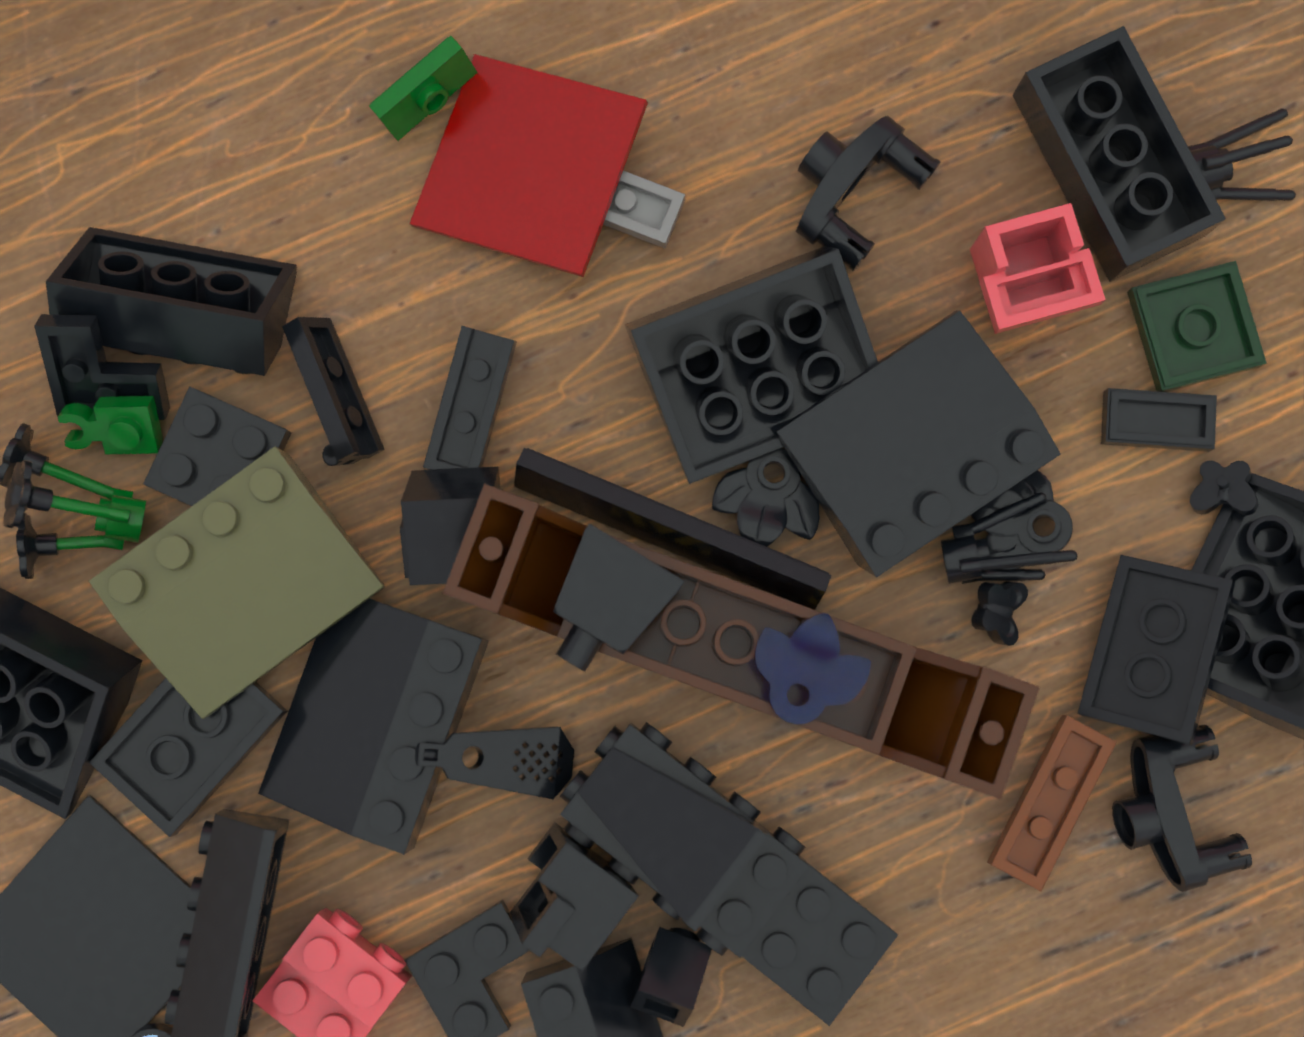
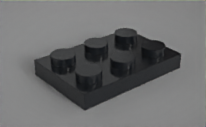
M1120 555L1078 714L1193 746L1235 587L1234 581Z
M165 678L89 763L169 837L176 836L288 710L255 682L206 719H202Z

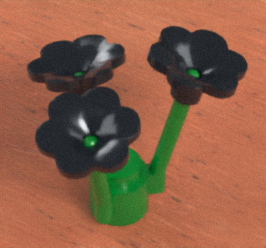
M22 423L15 437L8 443L3 454V463L0 466V485L7 488L3 525L7 528L18 527L16 545L21 577L33 579L34 565L38 557L58 555L59 550L100 547L123 550L124 541L139 543L146 500L132 498L133 491L110 487L48 462L49 457L31 450L30 444L34 430L31 429L30 425ZM44 473L108 499L100 498L99 504L55 496L51 489L33 486L31 474L41 477ZM51 507L96 516L94 530L105 532V535L58 538L57 533L37 534L32 527L30 515H27L25 511L31 508L48 512Z

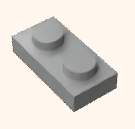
M623 170L603 225L666 249L684 205L685 194Z

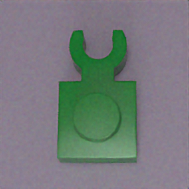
M154 396L99 397L93 409L81 403H70L65 405L58 415L59 423L71 422L82 428V430H70L64 440L65 447L71 449H83L88 447L92 441H102L105 454H157L164 441Z

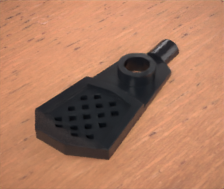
M557 726L452 733L444 744L418 743L415 751L417 766L441 767L447 779L553 800L572 778L574 748L561 727ZM473 746L478 752V760L474 766L467 768L462 761V756L467 748Z

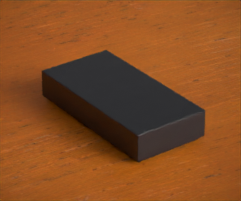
M1107 388L1103 391L1101 444L1204 452L1212 451L1215 449L1217 395Z

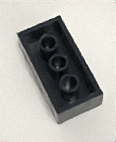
M1124 26L1025 72L1013 93V97L1068 203L1072 204L1075 217L1109 282L1205 237L1226 219Z

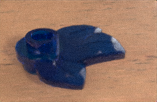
M828 613L816 615L803 622L795 630L791 638L775 629L767 627L763 630L755 650L757 669L771 684L769 700L774 712L786 722L792 724L808 723L822 713L825 705H841L850 702L859 694L870 674L871 661L869 659L853 655H839L840 643L838 633ZM801 684L806 687L809 698L805 705L797 707L790 704L787 699V691L790 686Z

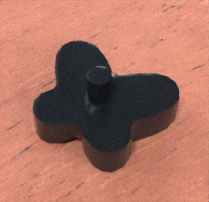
M1215 461L1202 463L1200 474L1203 480L1192 492L1189 501L1196 513L1208 514L1221 504H1228L1235 511L1246 516L1256 512L1258 499L1248 484V481L1251 479V470L1248 463L1235 461L1227 467H1222Z
M1009 581L1001 584L981 583L978 588L980 603L972 615V626L975 629L987 631L991 640L997 644L1014 645L1019 636L1012 615L1013 611L1026 601L1028 597L1027 587L1023 583Z

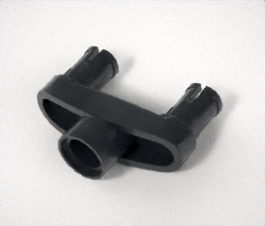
M884 116L876 121L848 147L829 132H825L812 146L798 168L802 175L818 187L802 215L796 233L812 245L818 242L822 246L839 249L843 262L852 271L861 264V260L865 259L875 243L871 240L869 241L837 216L839 213L838 207L875 162L879 164L884 161L920 190L926 183V179L931 177L941 163L940 160L933 158L903 135L905 128L889 116Z
M1205 724L1197 727L1193 746L1153 735L1134 740L1131 747L1130 762L1135 795L1116 800L1112 806L1114 825L1123 844L1130 850L1150 845L1168 880L1182 892L1207 885L1208 878L1239 869H1248L1252 866L1251 854L1240 855V853H1235L1249 849L1245 838L1239 833L1198 846L1194 842L1174 772L1175 769L1218 758V744L1195 747L1196 744L1216 739L1212 729Z

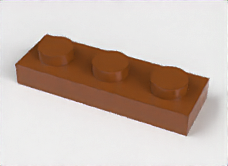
M1062 715L987 863L1042 891L1117 741L1068 715Z

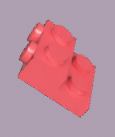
M325 908L318 912L282 958V963L253 999V1002L297 1037H366L412 975L403 969L407 963L399 953L383 943L376 947L360 935L363 928L352 916L340 909H336L332 913L329 909Z

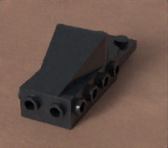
M648 722L641 729L631 723L624 732L614 726L595 750V753L602 758L596 769L590 776L580 770L560 795L568 803L560 814L568 821L563 828L565 832L589 850L594 843L599 845L612 856L607 864L618 875L633 885L640 878L657 892L652 900L662 910L676 920H679L681 917L695 932L701 927L696 935L711 949L721 956L728 949L739 958L742 956L830 1026L898 934L800 856L806 847L780 826L772 834L756 821L761 811L734 791L728 799L712 787L711 784L717 777L691 756L683 764L670 754L667 749L673 742Z

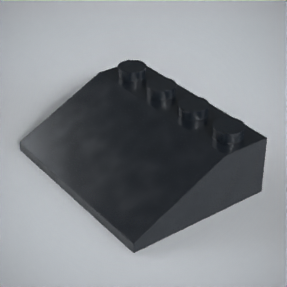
M823 246L625 324L639 364L689 484L784 447L774 430L878 362L840 251L837 248Z
M960 310L954 311L774 430L857 565L876 578L1061 455L1033 405Z
M1251 473V479L1248 481V484L1258 499L1256 512L1246 516L1238 513L1228 504H1223L1191 570L1231 579L1235 583L1206 694L1263 723L1304 740V491Z
M0 588V785L66 819L75 808L95 769L89 763L90 760L110 740L128 705L143 660Z
M368 599L315 638L258 794L351 836L401 854L411 851L415 848L442 773L441 767L416 765L415 751L417 744H444L452 733H456L489 640L376 600Z

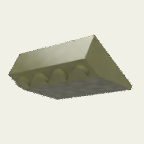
M276 446L89 580L121 628L202 719H206L385 588L384 584L292 457Z

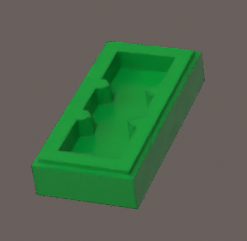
M450 36L372 101L369 107L393 137L399 141L425 117L441 110L448 101V98L478 72L463 48Z

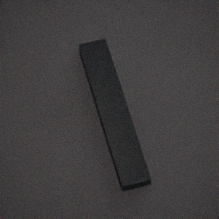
M524 448L516 463L514 487L813 610L816 609L826 592L832 575L817 567L532 449Z

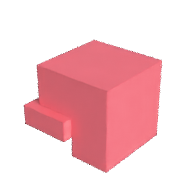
M1071 203L985 226L970 248L995 334L1101 305L1106 300L1090 248L1080 250L1084 246V242Z

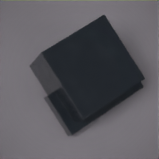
M499 466L411 471L401 499L402 522L400 525L405 578H409L410 585L447 583L483 485L487 484L501 490Z
M554 822L528 856V860L542 871L510 911L523 946L538 957H541L545 950L550 947L583 971L639 895L631 883L623 879L607 864V860L592 849L589 850L566 833L560 825Z

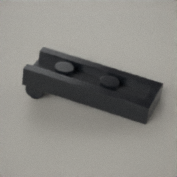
M297 317L282 326L330 443L322 452L324 462L329 466L349 465L361 459L370 458L385 450L331 318Z
M461 327L423 468L432 470L483 466L517 341L469 327Z

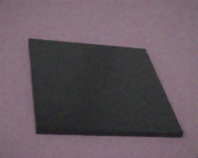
M91 795L87 796L0 894V984L57 1037H131L139 1028L148 1025L165 1006L173 989L179 990L181 987L184 968L176 967V958L183 933H192L196 912L187 910L191 886Z

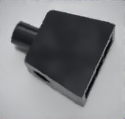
M589 523L584 531L553 610L556 615L573 624L556 655L586 672L603 643L623 655L679 591L684 580Z

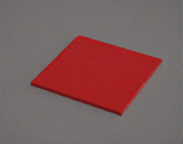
M474 54L471 63L478 73L461 87L409 224L413 227L584 277L648 102L642 98Z

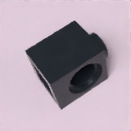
M659 927L650 946L630 1007L684 1027L694 1009L712 949L705 943L700 942V938L689 930L682 928H670L667 930Z

